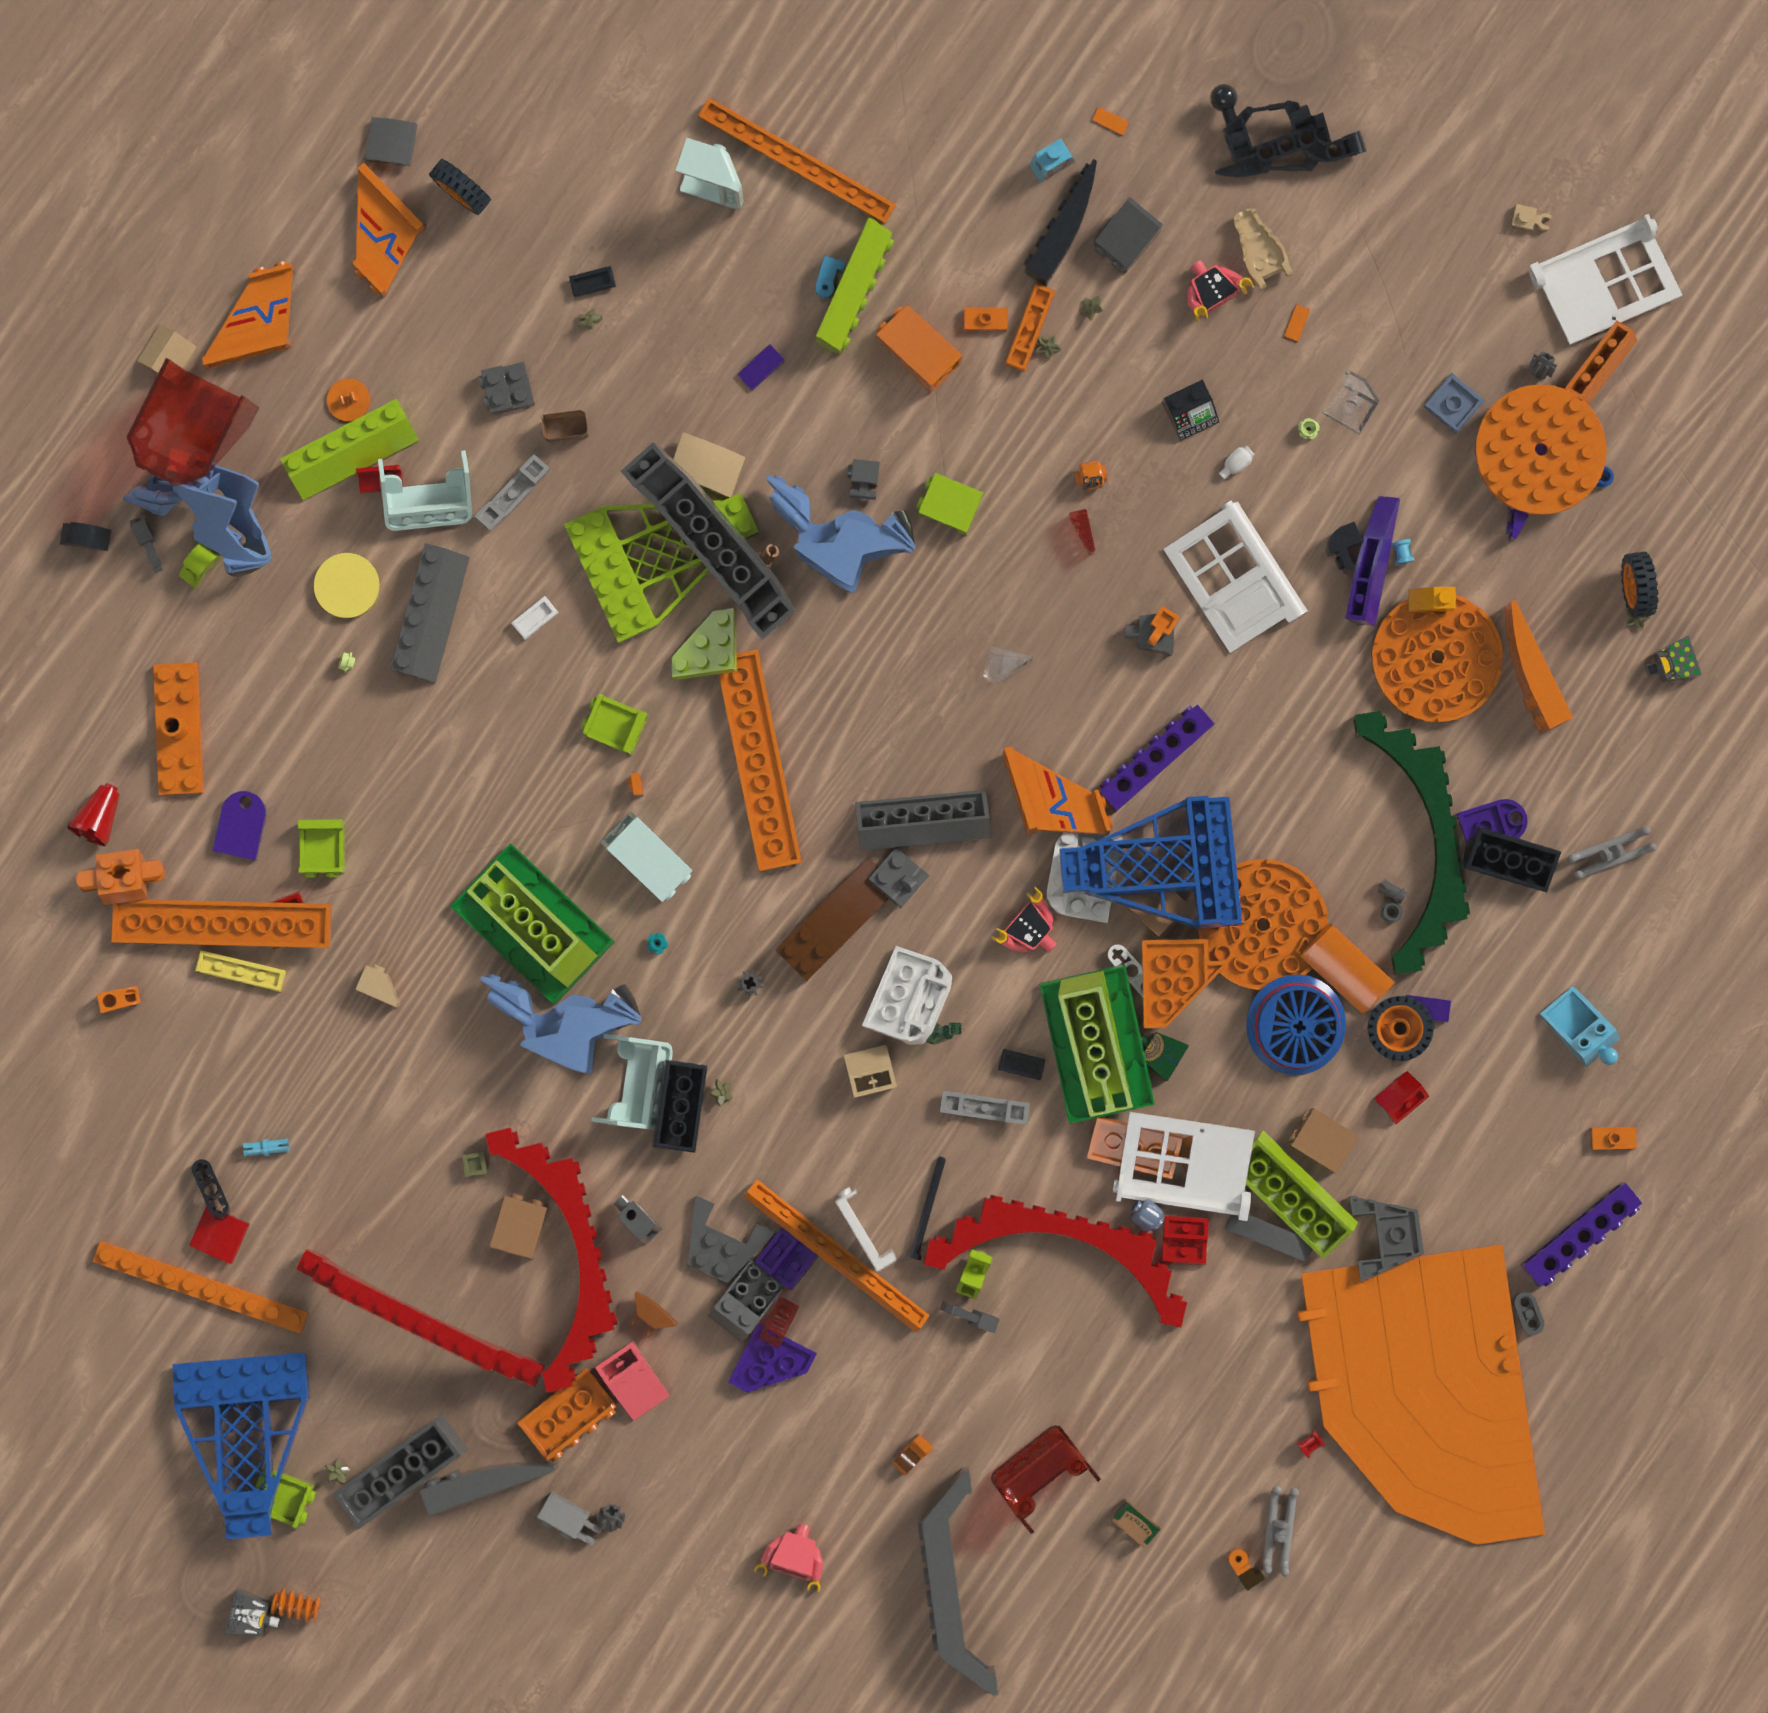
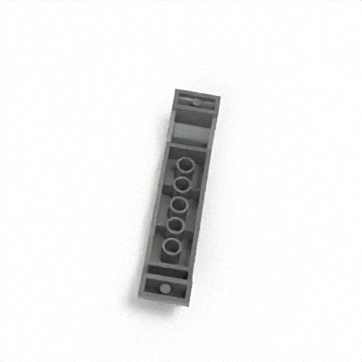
M652 442L621 470L632 486L656 506L739 605L748 620V624L762 640L796 611L779 580L695 479L655 442Z
M964 1467L922 1516V1524H918L919 1539L924 1540L925 1546H921L922 1562H927L928 1568H923L925 1585L930 1584L931 1589L926 1590L928 1607L933 1606V1612L929 1613L931 1629H936V1634L932 1635L934 1651H939L941 1659L991 1695H998L994 1666H987L965 1648L949 1527V1518L966 1494H972L969 1469Z

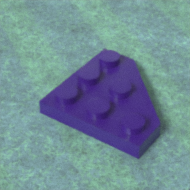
M758 1323L728 1383L748 1393L806 1374L817 1352Z

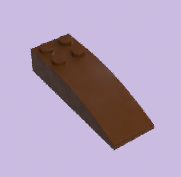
M869 858L776 949V952L807 982L889 900L867 881L878 869Z

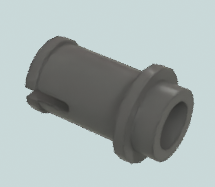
M1385 879L1382 885L1389 888V890L1380 886L1378 891L1395 900L1394 903L1398 902L1401 904L1407 892L1404 891V888L1400 889Z

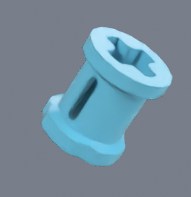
M1411 539L1400 540L1391 544L1395 548L1396 565L1415 561V558L1411 555L1409 545Z

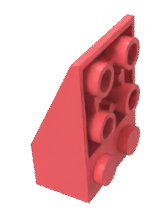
M634 1341L595 1367L633 1421L670 1396Z

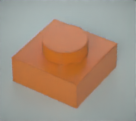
M640 773L630 774L631 779L627 780L629 793L633 792L635 797L644 796Z

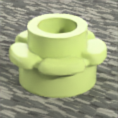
M1306 418L1303 422L1299 423L1298 430L1302 438L1314 439L1318 435L1319 424L1313 419Z
M343 652L340 658L338 669L344 670V673L347 670H352L355 658L352 657V652L350 654Z

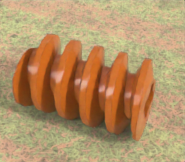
M283 1587L280 1593L276 1592L271 1614H275L279 1609V1616L281 1617L287 1612L288 1618L291 1619L296 1613L297 1621H300L304 1616L305 1623H309L313 1618V1624H315L320 1609V1597L317 1596L313 1602L311 1594L306 1599H303V1592H300L295 1597L294 1590H291L289 1595H286V1588Z

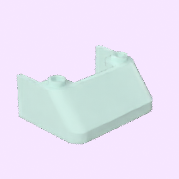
M686 138L676 168V172L685 175L680 192L741 210L744 201L742 185L726 148L719 144L711 146Z
M461 451L462 468L449 470L446 474V483L403 487L402 480L396 475H384L383 461L378 459L386 527L392 531L464 524L470 521L472 518V504L466 451Z
M604 1034L603 1038L618 1040V1055L622 1059H628L622 1103L615 1102L609 1107L607 1119L592 1117L591 1121L654 1130L664 1059L672 1060L673 1050L671 1045L666 1042Z

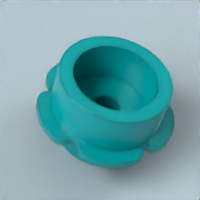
M662 933L651 934L647 939L648 950L655 954H662L664 949L668 947V940L665 939V935Z

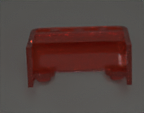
M1058 1425L1049 1427L999 1466L991 1475V1481L1031 1534L1035 1531L1025 1518L1032 1514L1036 1507L1032 1496L1066 1470L1072 1476H1079L1089 1470L1097 1482L1101 1478L1062 1427Z

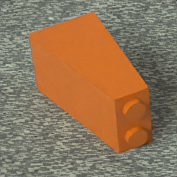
M906 305L904 308L900 306L892 314L894 318L889 323L885 321L877 328L876 339L931 394L962 364L963 356L910 306Z

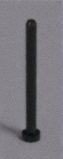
M939 1156L937 1158L911 1252L907 1251L906 1257L921 1261L922 1255H919L946 1162L944 1157Z

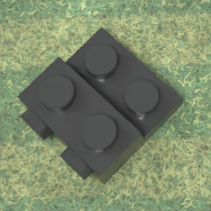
M524 362L481 370L482 376H479L478 379L481 390L486 389L487 397L483 399L486 410H491L492 415L535 405Z

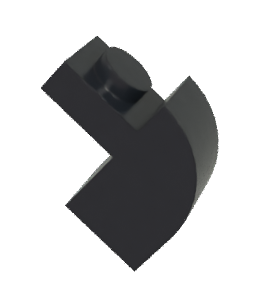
M1355 521L1335 530L1326 545L1327 556L1336 554L1335 563L1339 570L1342 569L1344 574L1355 568L1347 549L1360 545L1363 542Z
M63 523L60 545L83 547L94 551H108L111 530L85 523Z

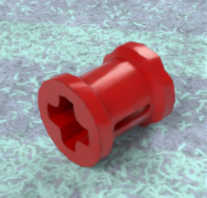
M1312 1430L1311 1435L1303 1441L1296 1442L1307 1458L1319 1447L1326 1446L1315 1430Z

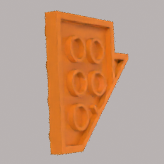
M1208 939L1142 940L1144 1028H1166L1227 965V961H1209Z

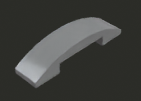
M533 454L509 483L491 501H488L474 517L491 532L531 493L550 468Z
M943 1091L940 1112L1027 1125L1030 1103Z

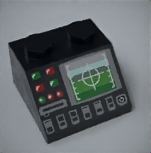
M1203 379L1164 397L1161 402L1180 441L1220 422L1212 397Z

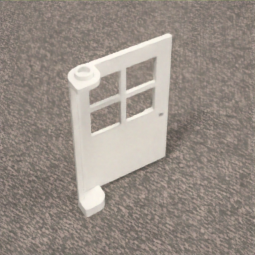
M1649 214L1644 215L1643 219L1547 261L1540 264L1536 262L1529 266V276L1535 289H1543L1569 345L1611 328L1616 320L1620 323L1683 296L1657 244L1655 237L1658 226L1656 221L1650 218ZM1641 240L1651 263L1630 271L1620 249ZM1616 252L1626 274L1605 283L1594 260ZM1654 267L1664 290L1643 298L1633 276ZM1628 278L1639 301L1617 309L1607 287Z
M1231 500L1221 506V512L1164 548L1167 556L1230 653L1286 618L1288 623H1291L1308 612V609L1300 600L1241 508L1240 503H1233ZM1229 522L1242 542L1220 556L1207 536ZM1204 539L1216 559L1194 573L1182 552ZM1245 546L1257 566L1235 580L1223 559ZM1219 563L1231 583L1209 596L1197 576Z
M1130 1112L1119 1180H1114L1113 1193H1117L1116 1201L1121 1202V1198L1141 1201L1149 1199L1154 1203L1238 1215L1239 1220L1247 1221L1251 1192H1245V1185L1255 1131ZM1141 1128L1165 1131L1161 1154L1137 1151ZM1169 1132L1193 1135L1189 1159L1166 1155ZM1136 1156L1160 1159L1156 1182L1132 1179ZM1165 1160L1188 1164L1185 1187L1161 1183Z

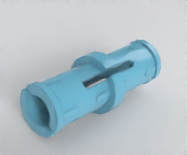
M288 1138L272 1141L263 1139L262 1142L243 1143V1148L252 1149L243 1150L244 1156L262 1154L270 1156L272 1153H288V1146H280L289 1145Z

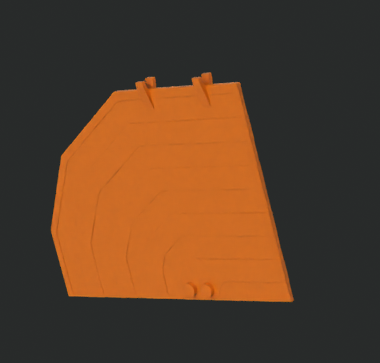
M1502 1244L1419 1256L1363 1282L1359 1280L1358 1265L1301 1273L1306 1310L1297 1311V1316L1300 1321L1308 1320L1316 1380L1307 1381L1308 1390H1318L1323 1427L1394 1511L1476 1545L1545 1535Z

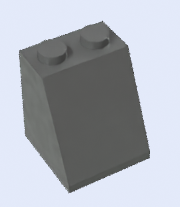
M1129 197L1094 241V250L1101 257L1105 258L1106 256L1112 261L1111 265L1119 272L1123 270L1127 273L1160 235L1163 224Z

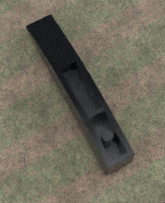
M1095 159L1092 160L1091 164H1085L1080 173L1083 175L1079 183L1075 181L1069 190L1071 196L1068 201L1065 199L1062 201L1058 208V211H1060L1056 219L1052 217L1046 227L1049 230L1045 237L1041 235L1035 247L1038 249L1035 254H1029L1024 262L1026 266L1025 273L1045 286L1048 285L1068 253L1081 226L1093 187L1097 165Z

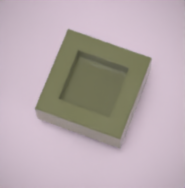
M485 1152L462 1155L465 1177L488 1174Z

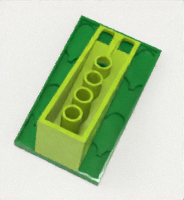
M511 843L450 906L554 1005L567 994L592 965L615 943L607 933Z
M1125 964L1040 983L1069 1124L1155 1105Z

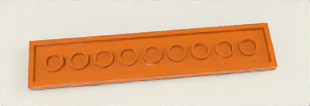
M756 649L737 653V672L719 674L758 868L759 872L800 864L802 860L759 651Z
M152 899L113 904L111 942L330 948L332 904Z

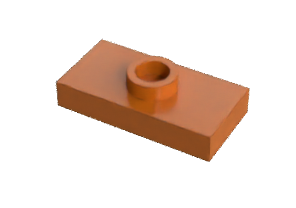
M964 307V330L1007 331L1008 308Z
M1636 1127L1591 1128V1150L1637 1149Z

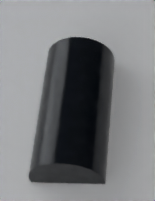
M1476 826L1466 844L1463 866L1465 869L1547 893L1561 851Z
M664 1059L652 1147L696 1152L708 1065Z

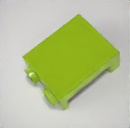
M935 473L933 478L929 476L924 488L928 490L925 498L920 497L916 509H919L918 515L935 520L958 530V533L967 535L983 497V492L938 473Z
M599 694L597 698L593 697L589 709L592 710L589 718H584L581 725L582 734L632 755L648 719V713L621 704L602 694Z
M342 819L298 820V829L300 830V868H298V873L304 874V878H317V874L326 873V877L334 878L339 877V873H345V821Z
M266 1467L262 1469L264 1475H266ZM273 1469V1476L275 1477L277 1470ZM283 1473L275 1496L271 1518L292 1525L294 1529L299 1528L300 1525L304 1526L308 1517V1513L305 1512L308 1504L312 1505L317 1492H314L315 1485ZM262 1475L259 1477L256 1489L266 1480Z

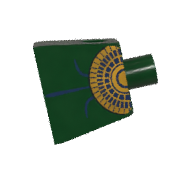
M1155 1032L1151 1039L1140 1033L1147 1066L1163 1080L1168 1081L1189 1045L1158 1032Z

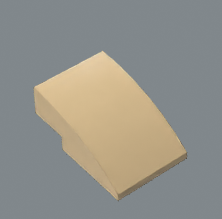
M683 432L673 460L688 472L702 489L730 498L734 492L745 457Z

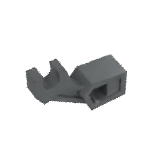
M145 515L130 520L131 529L139 545L145 547L148 561L151 563L154 573L162 571L161 561L152 543L155 541L154 535Z
M944 1301L940 1307V1310L969 1320L968 1324L995 1333L1000 1320L993 1315L975 1309L969 1312Z

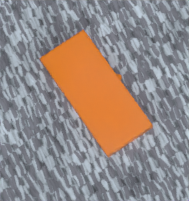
M1098 107L1092 121L1122 136L1129 124L1128 121L1101 107Z
M1296 304L1284 337L1299 341L1310 309Z

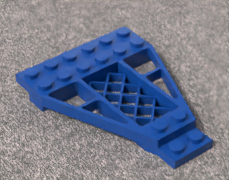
M1186 797L1185 800L1096 842H1091L1083 847L1059 849L1063 893L1084 892L1086 895L1197 929L1242 926L1229 797ZM1180 808H1185L1188 835L1159 837L1157 819ZM1153 823L1154 838L1115 840L1144 825ZM1167 845H1174L1171 849L1166 847ZM1178 845H1181L1188 851L1183 859L1173 853ZM1157 846L1167 853L1161 861L1151 854ZM1143 847H1151V849L1147 851ZM1124 848H1130V849L1127 851V853L1122 850V849H1124ZM1134 848L1139 849L1145 854L1139 862L1129 856ZM1113 849L1123 856L1117 864L1107 857ZM1169 855L1179 863L1173 871L1163 864ZM1189 856L1191 857V867L1185 863ZM1147 857L1157 864L1151 872L1141 865ZM1125 859L1135 866L1129 874L1119 867ZM1105 861L1113 867L1107 876ZM1181 865L1191 873L1185 880H1182L1175 874ZM1159 867L1169 874L1163 882L1153 875ZM1137 869L1147 875L1141 884L1131 877ZM1115 870L1125 877L1119 885L1109 878ZM1171 877L1179 882L1166 884ZM1193 877V882H1188ZM1149 878L1156 883V885L1144 884L1148 881ZM1127 880L1135 885L1122 887ZM1107 882H1108L1111 886H1113V888H1108V887H1107ZM1192 891L1195 897L1197 920L1194 921L1166 912L1164 893ZM1157 893L1160 896L1161 910L1119 898L1118 896Z
M306 1353L173 1364L174 1409L218 1506L225 1517L226 1540L272 1536L271 1511L275 1503V1496L307 1401L310 1399ZM301 1399L292 1429L271 1431L270 1402ZM256 1403H263V1409ZM250 1404L244 1412H241L235 1406ZM222 1406H228L222 1413ZM254 1406L263 1412L255 1423L246 1416ZM214 1407L215 1435L212 1437L194 1438L182 1411ZM232 1407L241 1414L233 1424L224 1418ZM243 1418L252 1424L244 1435L235 1428ZM263 1418L264 1431L259 1426H257L263 1420ZM222 1420L230 1426L224 1435ZM255 1428L264 1434L256 1445L247 1438ZM233 1430L242 1436L234 1447L225 1440ZM289 1435L277 1474L274 1477L272 1437ZM244 1440L253 1446L245 1457L236 1450ZM212 1441L216 1443V1483H214L197 1443ZM264 1441L265 1453L258 1448ZM223 1442L231 1448L225 1457ZM256 1450L265 1457L257 1467L248 1460ZM234 1452L243 1459L235 1469L226 1462ZM245 1462L254 1468L253 1472L246 1479L238 1473V1470ZM265 1463H266V1475H264V1474L260 1471L261 1467H262ZM224 1464L230 1470H232V1472L226 1479L224 1472ZM257 1472L266 1479L258 1489L249 1483ZM235 1474L244 1481L236 1491L227 1485ZM246 1485H249L254 1490L240 1492ZM225 1487L232 1493H225Z

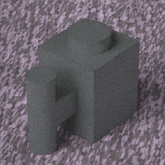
M853 459V465L848 466L847 478H851V484L860 486L859 490L850 489V498L876 500L877 491H868V486L877 487L879 462Z

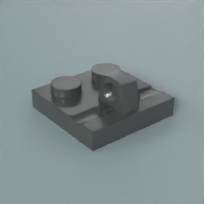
M896 847L867 881L901 909L929 877V874Z

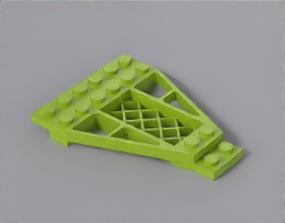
M741 493L723 501H713L744 539L759 533ZM654 504L603 506L564 524L618 643L658 627L710 572L706 568L681 593L675 581V576L701 565L703 562L699 558L693 560L694 552H692L689 562L678 558L681 547L692 549L688 545L683 544L684 540L682 538L680 542L669 538L672 526L667 520L655 526L649 524L644 510L657 509ZM640 510L647 526L646 529L624 540L618 539L607 515L608 512ZM669 527L666 537L656 534V532ZM649 536L646 546L636 543ZM653 536L664 540L660 551L649 547ZM667 541L679 545L675 557L663 553ZM629 545L628 551L625 554L623 548ZM633 545L644 549L641 560L629 556ZM647 550L659 554L655 566L643 562ZM662 556L673 559L669 571L658 567ZM628 559L639 563L635 574ZM676 561L684 563V565L673 569ZM642 565L653 568L650 580L638 576ZM656 570L664 572V574L654 578ZM637 579L644 581L645 583L639 585ZM671 579L679 597L659 618H655L643 592L652 586Z

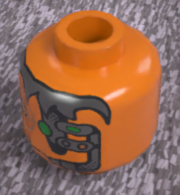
M1099 461L1081 463L1078 467V472H1075L1076 484H1081L1084 491L1102 488L1104 482H1107L1105 465H1101Z

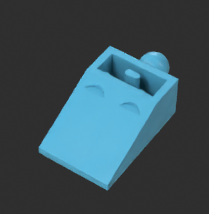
M1574 986L1569 988L1540 1013L1541 1017L1569 1050L1586 1067L1599 1057L1606 1065H1613L1617 1062L1618 1053L1615 1049L1610 1048L1620 1040L1617 1030Z

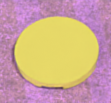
M353 553L334 555L327 559L316 573L314 580L315 596L323 609L335 617L354 618L362 616L374 606L379 596L380 581L378 573L374 566L360 555Z

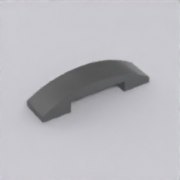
M1231 1214L1225 1228L1306 1263L1312 1251V1248L1299 1235L1251 1215H1248L1247 1221L1239 1220L1238 1215Z

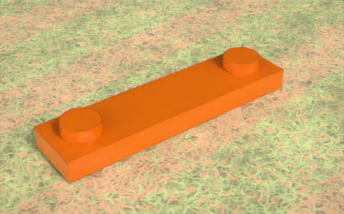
M1035 283L1006 359V366L1022 372L1026 371L1055 290Z

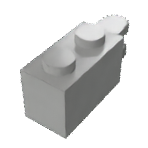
M554 1492L550 1494L538 1515L542 1525L550 1529L552 1527L559 1529V1534L569 1540L572 1537L574 1539L579 1538L590 1545H593L595 1540L581 1532L583 1526L597 1533H600L602 1530L601 1527L588 1520L589 1512Z

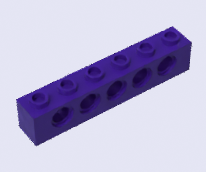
M1198 704L1194 708L1191 705L1188 706L1181 713L1183 718L1178 722L1175 720L1170 722L1165 727L1167 731L1161 737L1157 734L1148 742L1151 746L1144 751L1141 748L1132 756L1134 761L1129 766L1124 763L1116 771L1118 775L1113 780L1108 778L1100 785L1102 788L1099 792L1100 795L1104 796L1105 801L1115 812L1123 807L1215 724ZM1185 722L1191 723L1193 732L1189 734L1183 732L1182 724ZM1167 737H1174L1177 740L1175 748H1169L1166 745ZM1157 751L1161 755V760L1157 763L1152 762L1149 758L1150 752ZM1135 766H1142L1145 770L1144 776H1135L1133 768ZM1119 780H1125L1128 783L1127 791L1122 792L1118 790L1117 782Z
M1621 1182L1524 1261L1521 1267L1537 1286H1548L1555 1280L1554 1276L1559 1271L1563 1273L1572 1266L1570 1262L1576 1257L1578 1259L1584 1257L1589 1252L1587 1248L1592 1244L1598 1245L1606 1238L1605 1234L1609 1230L1615 1231L1623 1224L1622 1220L1626 1216L1632 1217L1640 1210L1639 1206L1642 1202L1627 1183ZM1615 1202L1621 1205V1211L1618 1214L1612 1212V1205ZM1598 1216L1604 1218V1225L1601 1228H1597L1595 1225V1219ZM1581 1230H1585L1588 1235L1584 1242H1580L1578 1239V1233ZM1564 1244H1568L1571 1248L1567 1256H1563L1561 1253V1247ZM1547 1258H1552L1554 1261V1265L1550 1270L1544 1267V1261Z

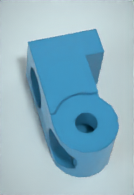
M824 256L815 288L816 294L820 299L828 300L833 297L837 272L844 273L846 266L844 261Z

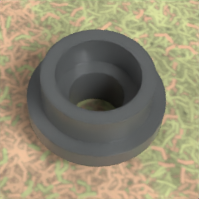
M1393 901L1386 902L1380 909L1381 918L1387 923L1399 921L1402 917L1401 906ZM1389 908L1395 911L1392 917L1387 914Z

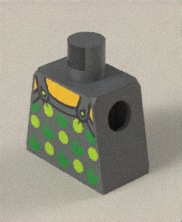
M1689 636L1653 654L1655 662L1645 665L1648 677L1660 674L1662 682L1692 679L1702 675Z

